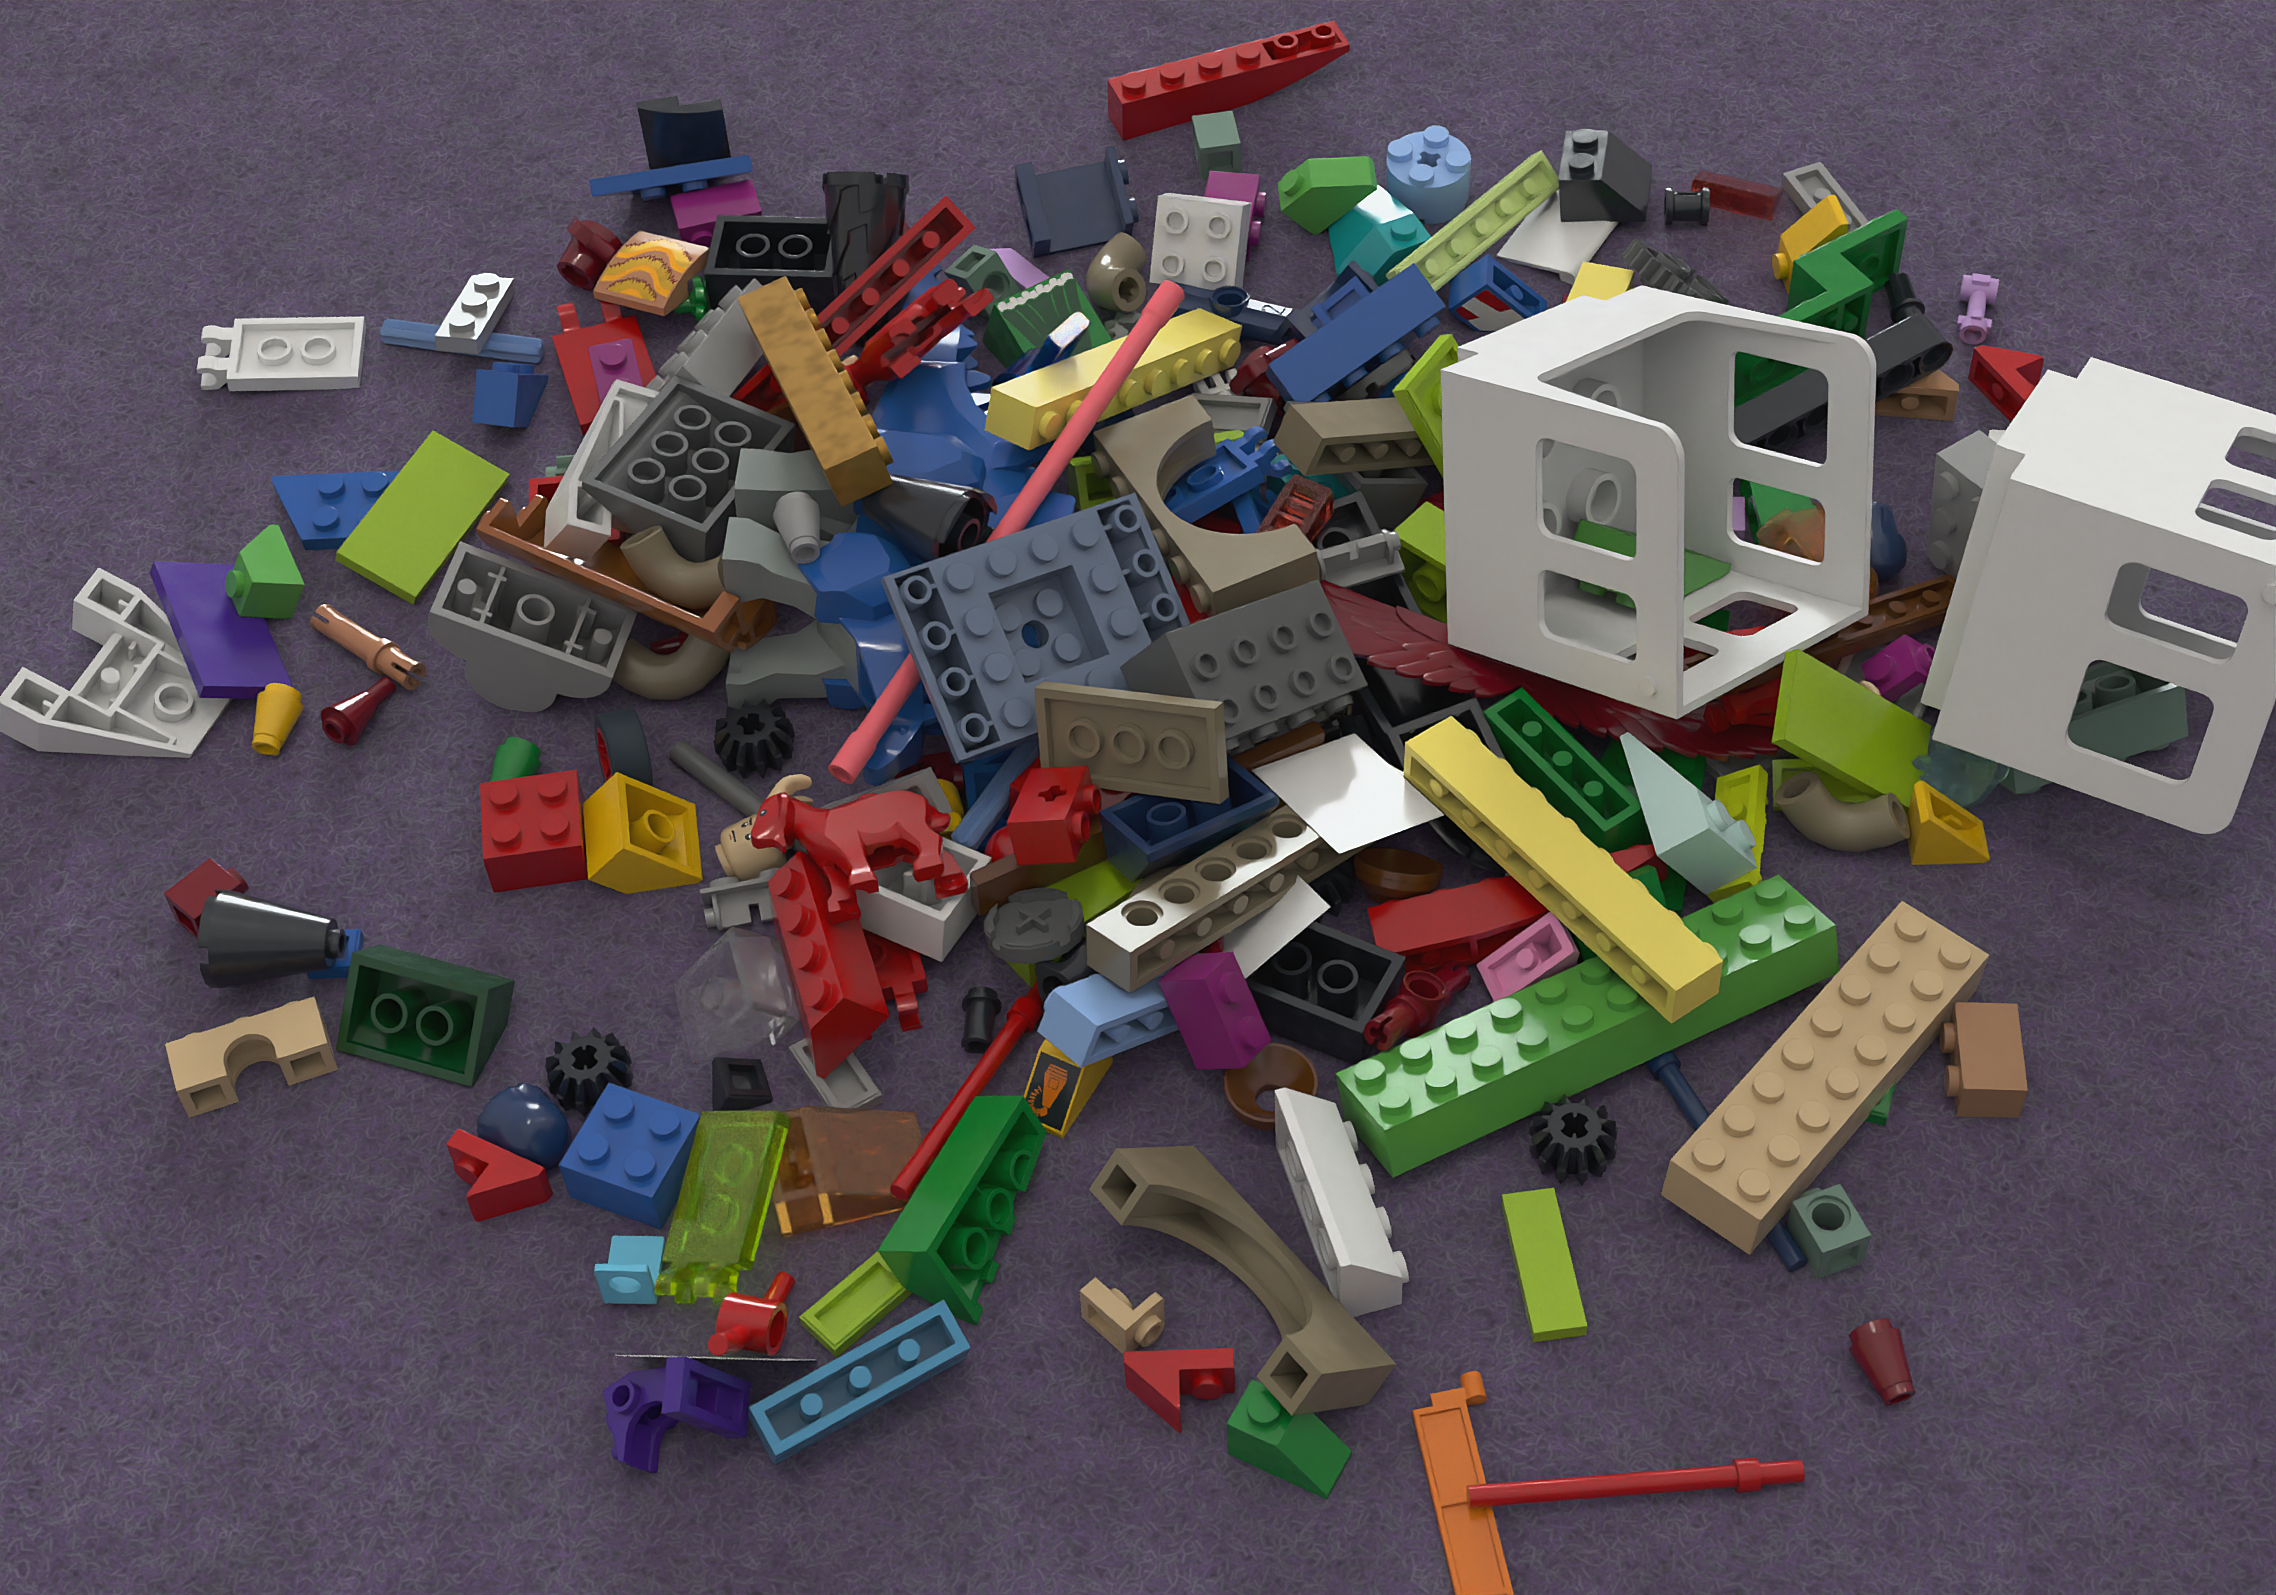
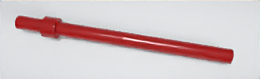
M1037 980L1025 997L1022 996L1016 999L1006 1014V1024L891 1184L890 1192L900 1200L908 1199L940 1153L974 1097L981 1095L1023 1033L1032 1031L1041 1018L1043 1003L1038 993Z
M1757 1457L1733 1459L1732 1465L1467 1485L1466 1494L1468 1507L1479 1508L1721 1488H1735L1736 1493L1760 1491L1762 1485L1804 1482L1805 1471L1801 1459L1759 1463Z

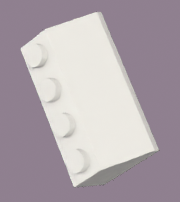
M1288 1088L1275 1090L1276 1148L1329 1292L1353 1317L1402 1304V1284L1409 1282L1406 1262L1401 1251L1392 1252L1387 1239L1392 1237L1388 1215L1383 1206L1375 1208L1371 1197L1375 1193L1372 1174L1366 1163L1359 1165L1354 1152L1358 1151V1142L1351 1121L1342 1122L1337 1106L1333 1102Z

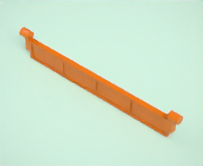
M1470 1371L1460 1376L1462 1388L1430 1394L1432 1406L1412 1410V1417L1454 1595H1514L1492 1507L1469 1508L1467 1503V1485L1486 1484L1467 1406L1483 1404L1486 1402L1487 1396L1481 1373Z

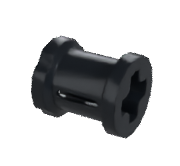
M1665 187L1664 225H1672L1673 221H1699L1701 226H1707L1710 210L1709 187H1702L1700 192L1674 191L1673 187Z

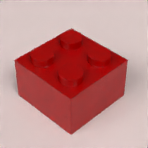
M577 769L480 783L483 861L493 893L588 879L583 803L585 799Z

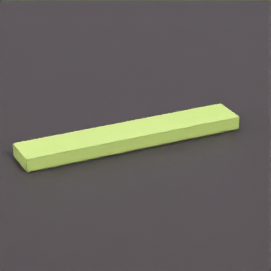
M1542 150L1531 155L1385 274L1388 280L1415 263L1436 292L1558 191L1559 177Z

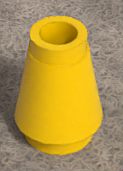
M270 683L266 685L264 691L258 694L253 742L251 745L256 752L274 756L280 753L281 747H283L304 710L301 703L302 695L295 688L281 683Z

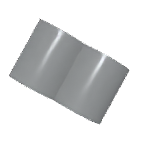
M459 542L429 612L428 627L434 639L444 649L466 660L465 676L469 685L477 694L503 709L533 713L542 711L552 705L557 694L574 698H589L605 692L610 686L638 612L556 576Z

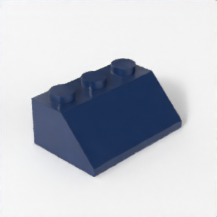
M1227 755L1229 797L1221 804L1137 794L1099 811L1108 862L1132 883L1139 879H1144L1162 868H1166L1183 859L1197 856L1201 851L1232 838L1244 829L1269 816L1280 804L1279 797Z

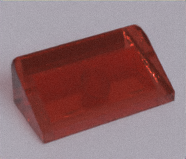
M1703 170L1694 176L1691 191L1700 192L1702 187H1709L1710 207L1771 221L1784 190Z

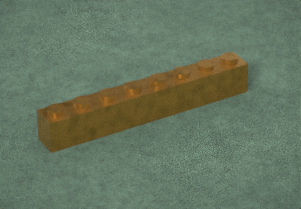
M784 276L738 297V302L752 333L840 507L893 484L886 467L894 463L891 453L883 437L880 436L871 415L868 414L858 391L856 392L848 372L844 370L836 350L833 349L824 328L821 327L813 308L810 307L802 288L794 291L787 277Z

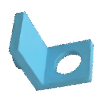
M663 1236L612 1237L608 1264H595L594 1274L604 1303L657 1304L666 1246Z

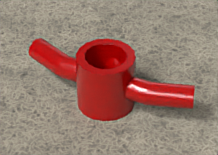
M777 1273L763 1298L736 1292L729 1293L719 1309L716 1334L712 1335L708 1340L709 1351L715 1356L731 1354L740 1350L769 1356L775 1355L780 1349L786 1334L788 1310L785 1301L795 1286V1279L789 1273Z

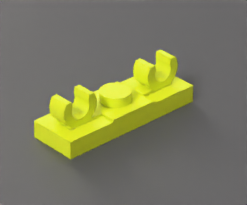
M1760 764L1717 777L1715 800L1718 799L1725 806L1729 815L1734 820H1743L1750 828L1756 842V846L1751 848L1757 868L1708 893L1707 896L1714 903L1762 881L1760 863L1761 853H1763L1765 825L1767 824L1765 806L1768 805L1769 800L1766 796L1768 773Z

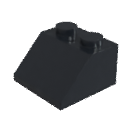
M1593 129L1566 131L1558 179L1561 222H1646L1652 165L1610 131H1595Z

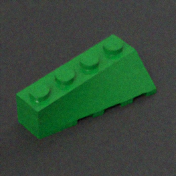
M1023 1095L974 1097L878 1249L881 1257L905 1289L934 1305L944 1300L953 1316L972 1325L978 1324L983 1307L977 1303L983 1285L993 1283L999 1266L993 1260L1001 1235L1010 1236L1016 1219L1013 1215V1202L1017 1192H1026L1047 1131Z

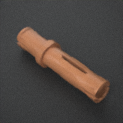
M329 604L320 605L316 609V613L329 620V623L323 622L317 617L312 616L310 625L316 632L322 633L367 663V667L381 675L386 674L407 690H414L421 684V681L408 674L407 671L414 672L424 678L427 671L426 666L401 652L399 645L386 638L382 639L372 634Z

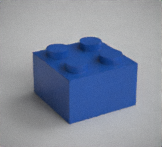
M608 1083L560 1162L559 1167L569 1197L661 1230L708 1150L709 1145L701 1114Z

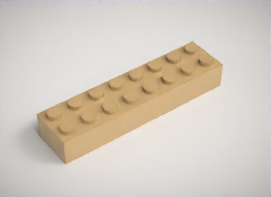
M1901 901L1672 1157L1661 1195L1750 1255L1790 1209L1792 1201L1796 1200L1808 1188L1868 1118L1875 1105L1880 1104V1100L1895 1082L1896 1084L1940 1034L1941 1023L1950 1021L1954 1002H1967L1977 990L1989 954Z

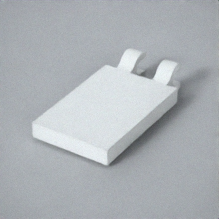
M364 316L241 318L234 320L233 328H222L214 325L203 327L201 341L202 343H207L205 356L198 358L197 373L202 374L201 389H220L225 383L228 384L229 391L358 388L361 381L366 334Z

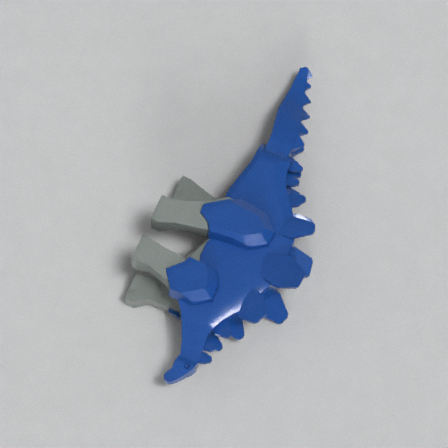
M939 264L909 291L903 305V310L928 289L942 283V281L935 278L942 271V267ZM964 321L920 358L921 363L902 379L896 378L893 381H888L872 415V419L894 463L886 466L889 473L975 487L986 491L994 497L997 505V515L990 512L988 526L995 529L1036 470V468L1028 466L1043 459L1056 440L1027 450L985 431L988 411L983 412L982 410L988 408L990 394L979 392V390L987 389L991 386V377L974 371L978 367V362L970 354L977 348V342L972 339L974 333L963 326L966 324ZM741 448L734 486L737 518L729 517L722 556L725 592L739 597L742 602L764 598L791 605L814 617L816 620L797 633L762 638L746 650L735 647L733 653L731 652L726 678L728 707L740 709L745 699L751 706H756L764 698L770 705L778 698L825 697L832 707L852 710L866 706L870 711L910 653L880 580L885 576L924 563L864 514L861 499L840 507L812 449L795 453ZM1049 491L1023 530L1073 514L1075 498L1071 495ZM791 492L809 494L818 503L821 510L820 555L813 562L806 564L797 563L792 559L791 553L773 520V513L778 500ZM1028 625L1023 626L1022 638L1024 642L1032 648H1038L1035 628ZM920 680L876 745L875 752L863 768V777L866 783L877 786L892 779L899 772L920 760L923 754L925 735H944L922 680Z

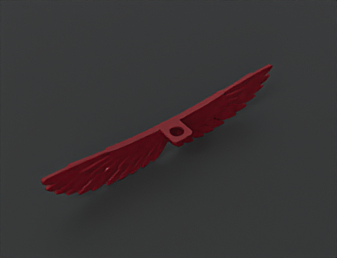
M1322 579L1320 581L1353 655L1368 657L1367 664L1380 669L1395 670V674L1398 676L1423 678L1422 684L1430 686L1450 685L1448 690L1452 692H1475L1474 697L1492 698L1500 695L1507 697L1518 689L1516 688H1523L1553 718L1555 716L1562 723L1574 729H1578L1579 724H1581L1586 730L1598 737L1605 738L1607 733L1619 742H1621L1620 736L1629 732L1648 749L1662 752L1663 748L1666 747L1690 758L1696 759L1697 754L1713 760L1726 762L1729 755L1753 760L1756 753L1761 755H1777L1778 750L1783 749L1772 743L1774 730L1772 727L1737 724L1732 725L1722 733H1714L1703 717L1707 703L1678 719H1674L1448 644V628L1446 623L1397 605L1396 608L1327 580ZM1712 700V701H1709L1708 703H1715V702H1722V701Z

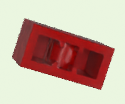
M1088 765L1035 768L1030 770L1006 822L1017 865L1076 862L1083 843L1089 840L1090 826L1095 814H1099L1098 812L1101 811L1102 804L1100 788L1097 784H1092Z

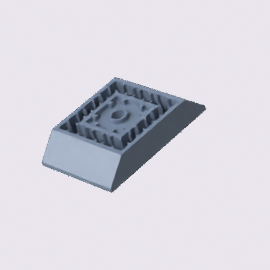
M1136 493L885 576L880 580L956 763L984 759L1038 739L1035 687L1043 681L1130 691L1120 666L1163 634L1190 625V621ZM1023 626H1032L1039 631L1042 637L1040 648H1032L1024 642L1022 638Z

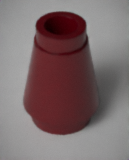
M1882 1318L1870 1321L1857 1327L1849 1334V1339L1852 1343L1849 1352L1879 1396L1882 1397L1886 1406L1908 1400L1916 1394L1912 1385L1913 1381L1900 1329L1893 1328L1889 1319Z

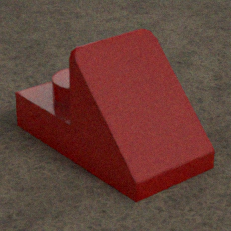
M1980 345L1973 350L1968 379L2012 422L2038 385L2044 358L2037 354Z
M459 1128L446 1143L454 1164L455 1173L462 1180L473 1185L467 1193L466 1199L476 1222L545 1203L553 1195L545 1168Z
M1233 1348L1123 1352L1126 1387L1178 1433H1182L1181 1395L1192 1394L1198 1399L1210 1400L1222 1396L1223 1393H1235Z

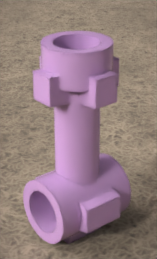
M1975 273L1963 275L1959 301H1967L1968 308L1966 316L1959 315L1956 330L1960 331L1959 336L1965 343L1979 344L1986 339L1987 334L1990 335L1992 320L1984 318L1986 304L1995 305L1999 279L1991 278L1990 275Z

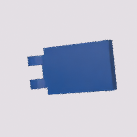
M1254 426L1234 442L1227 438L1215 445L1216 455L1186 471L1172 485L1164 499V504L1177 517L1191 524L1266 481L1263 475L1281 478L1288 475L1293 468L1285 459L1280 460L1276 464L1270 463L1275 459L1277 453L1281 451L1273 443L1274 439L1264 442L1255 451L1257 442L1267 437L1268 434L1261 426Z

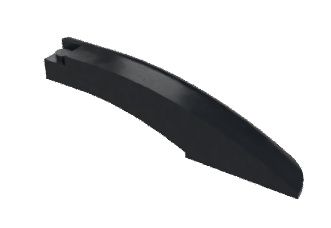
M1362 491L1275 521L1276 530L1296 524L1313 547L1319 550L1380 533V529ZM1401 573L1347 588L1396 608L1397 605L1423 615ZM1355 657L1368 685L1356 692L1354 696L1392 766L1404 772L1405 742L1450 716L1455 718L1466 729L1474 731L1483 745L1498 758L1505 760L1477 699L1472 698L1470 693L1449 691L1450 685L1422 684L1423 678L1398 676L1395 674V670L1380 669L1367 664L1368 659ZM1445 814L1426 822L1435 836L1460 858L1490 871L1508 873Z

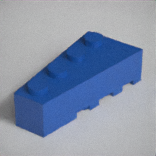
M1413 263L1268 364L1265 375L1285 402H1331V394L1343 386L1349 390L1369 374L1367 372L1369 369L1380 362L1384 364L1401 351H1404V347L1415 339H1422L1434 331L1441 324L1439 318L1445 308V304L1415 263Z

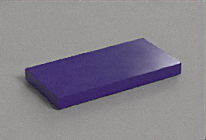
M154 561L150 576L199 698L257 699L258 694L265 690L267 684L281 683L293 687L265 619L261 617H239L232 598L228 597L226 593V576L230 570H233L235 564Z

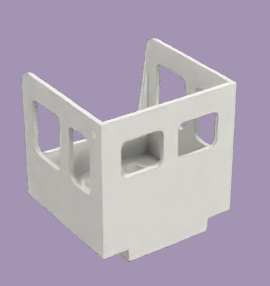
M1641 285L1608 300L1582 295L1457 347L1458 362L1441 369L1448 644L1678 719L1783 662L1785 652L1795 649L1803 651L1868 615L1876 359L1871 347L1861 337L1847 332ZM1738 351L1816 369L1826 376L1828 381L1827 458L1824 464L1743 444L1737 439L1734 433L1735 355ZM1735 478L1817 499L1825 510L1824 559L1822 563L1740 540L1735 535L1732 525L1733 482ZM1580 519L1636 533L1635 557L1625 556L1575 541L1574 537ZM1684 548L1732 564L1729 573L1684 596ZM1582 580L1625 593L1632 598L1636 609L1615 602L1618 593L1607 590L1605 597L1579 589V582ZM1739 600H1749L1793 613L1749 636H1736L1694 623ZM1684 646L1714 655L1683 672ZM1636 653L1635 660L1627 659L1628 656Z
M2092 357L2077 378L2047 370L1995 446L1920 701L1922 704L1940 710L1932 739L2192 832L2212 834L2226 828L2237 809L2276 701V527L2203 504L2202 501L2209 489L2222 488L2276 505V479L2236 467L2226 461V457L2232 447L2276 460V415ZM2151 568L2243 599L2247 604L2248 614L2238 643L2147 613L2141 606V597ZM2105 660L2196 691L2211 699L2214 711L2189 778L2174 780L2077 746L2070 740L2068 736L2069 724L2091 662Z

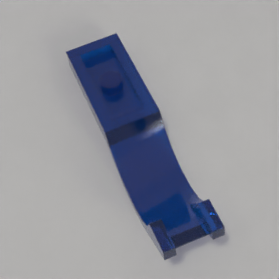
M1079 310L1076 311L1047 337L1041 348H1030L994 378L992 387L1069 358L1091 322Z

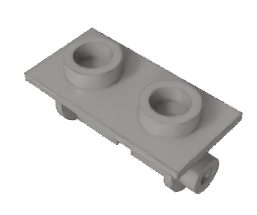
M1383 529L1380 530L1379 534L1323 550L1317 548L1320 581L1324 579L1344 588H1349L1404 572L1405 567L1398 552L1401 549L1398 533Z
M779 868L764 870L758 874L759 878L739 882L738 877L719 878L711 881L709 888L700 889L704 905L713 903L712 908L704 909L707 928L717 927L718 931H723L725 929L752 925L749 907L759 905L762 922L773 921L768 881Z

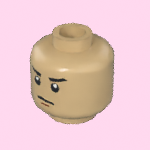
M757 814L723 829L721 832V844L715 846L717 856L727 876L738 877L740 882L757 879L760 872L771 868H780L786 864L785 853H782L777 848L756 849L752 846L750 835Z

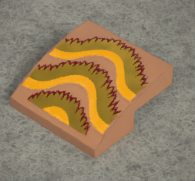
M638 231L620 248L605 268L593 290L594 299L666 316L689 297L687 282L706 267L710 248Z

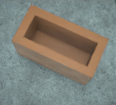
M1954 1002L1950 1021L1941 1023L1940 1050L1941 1053H1950L1951 1065H1946L1944 1090L1946 1097H1954L1956 1116L2020 1118L2028 1088L2018 1004Z

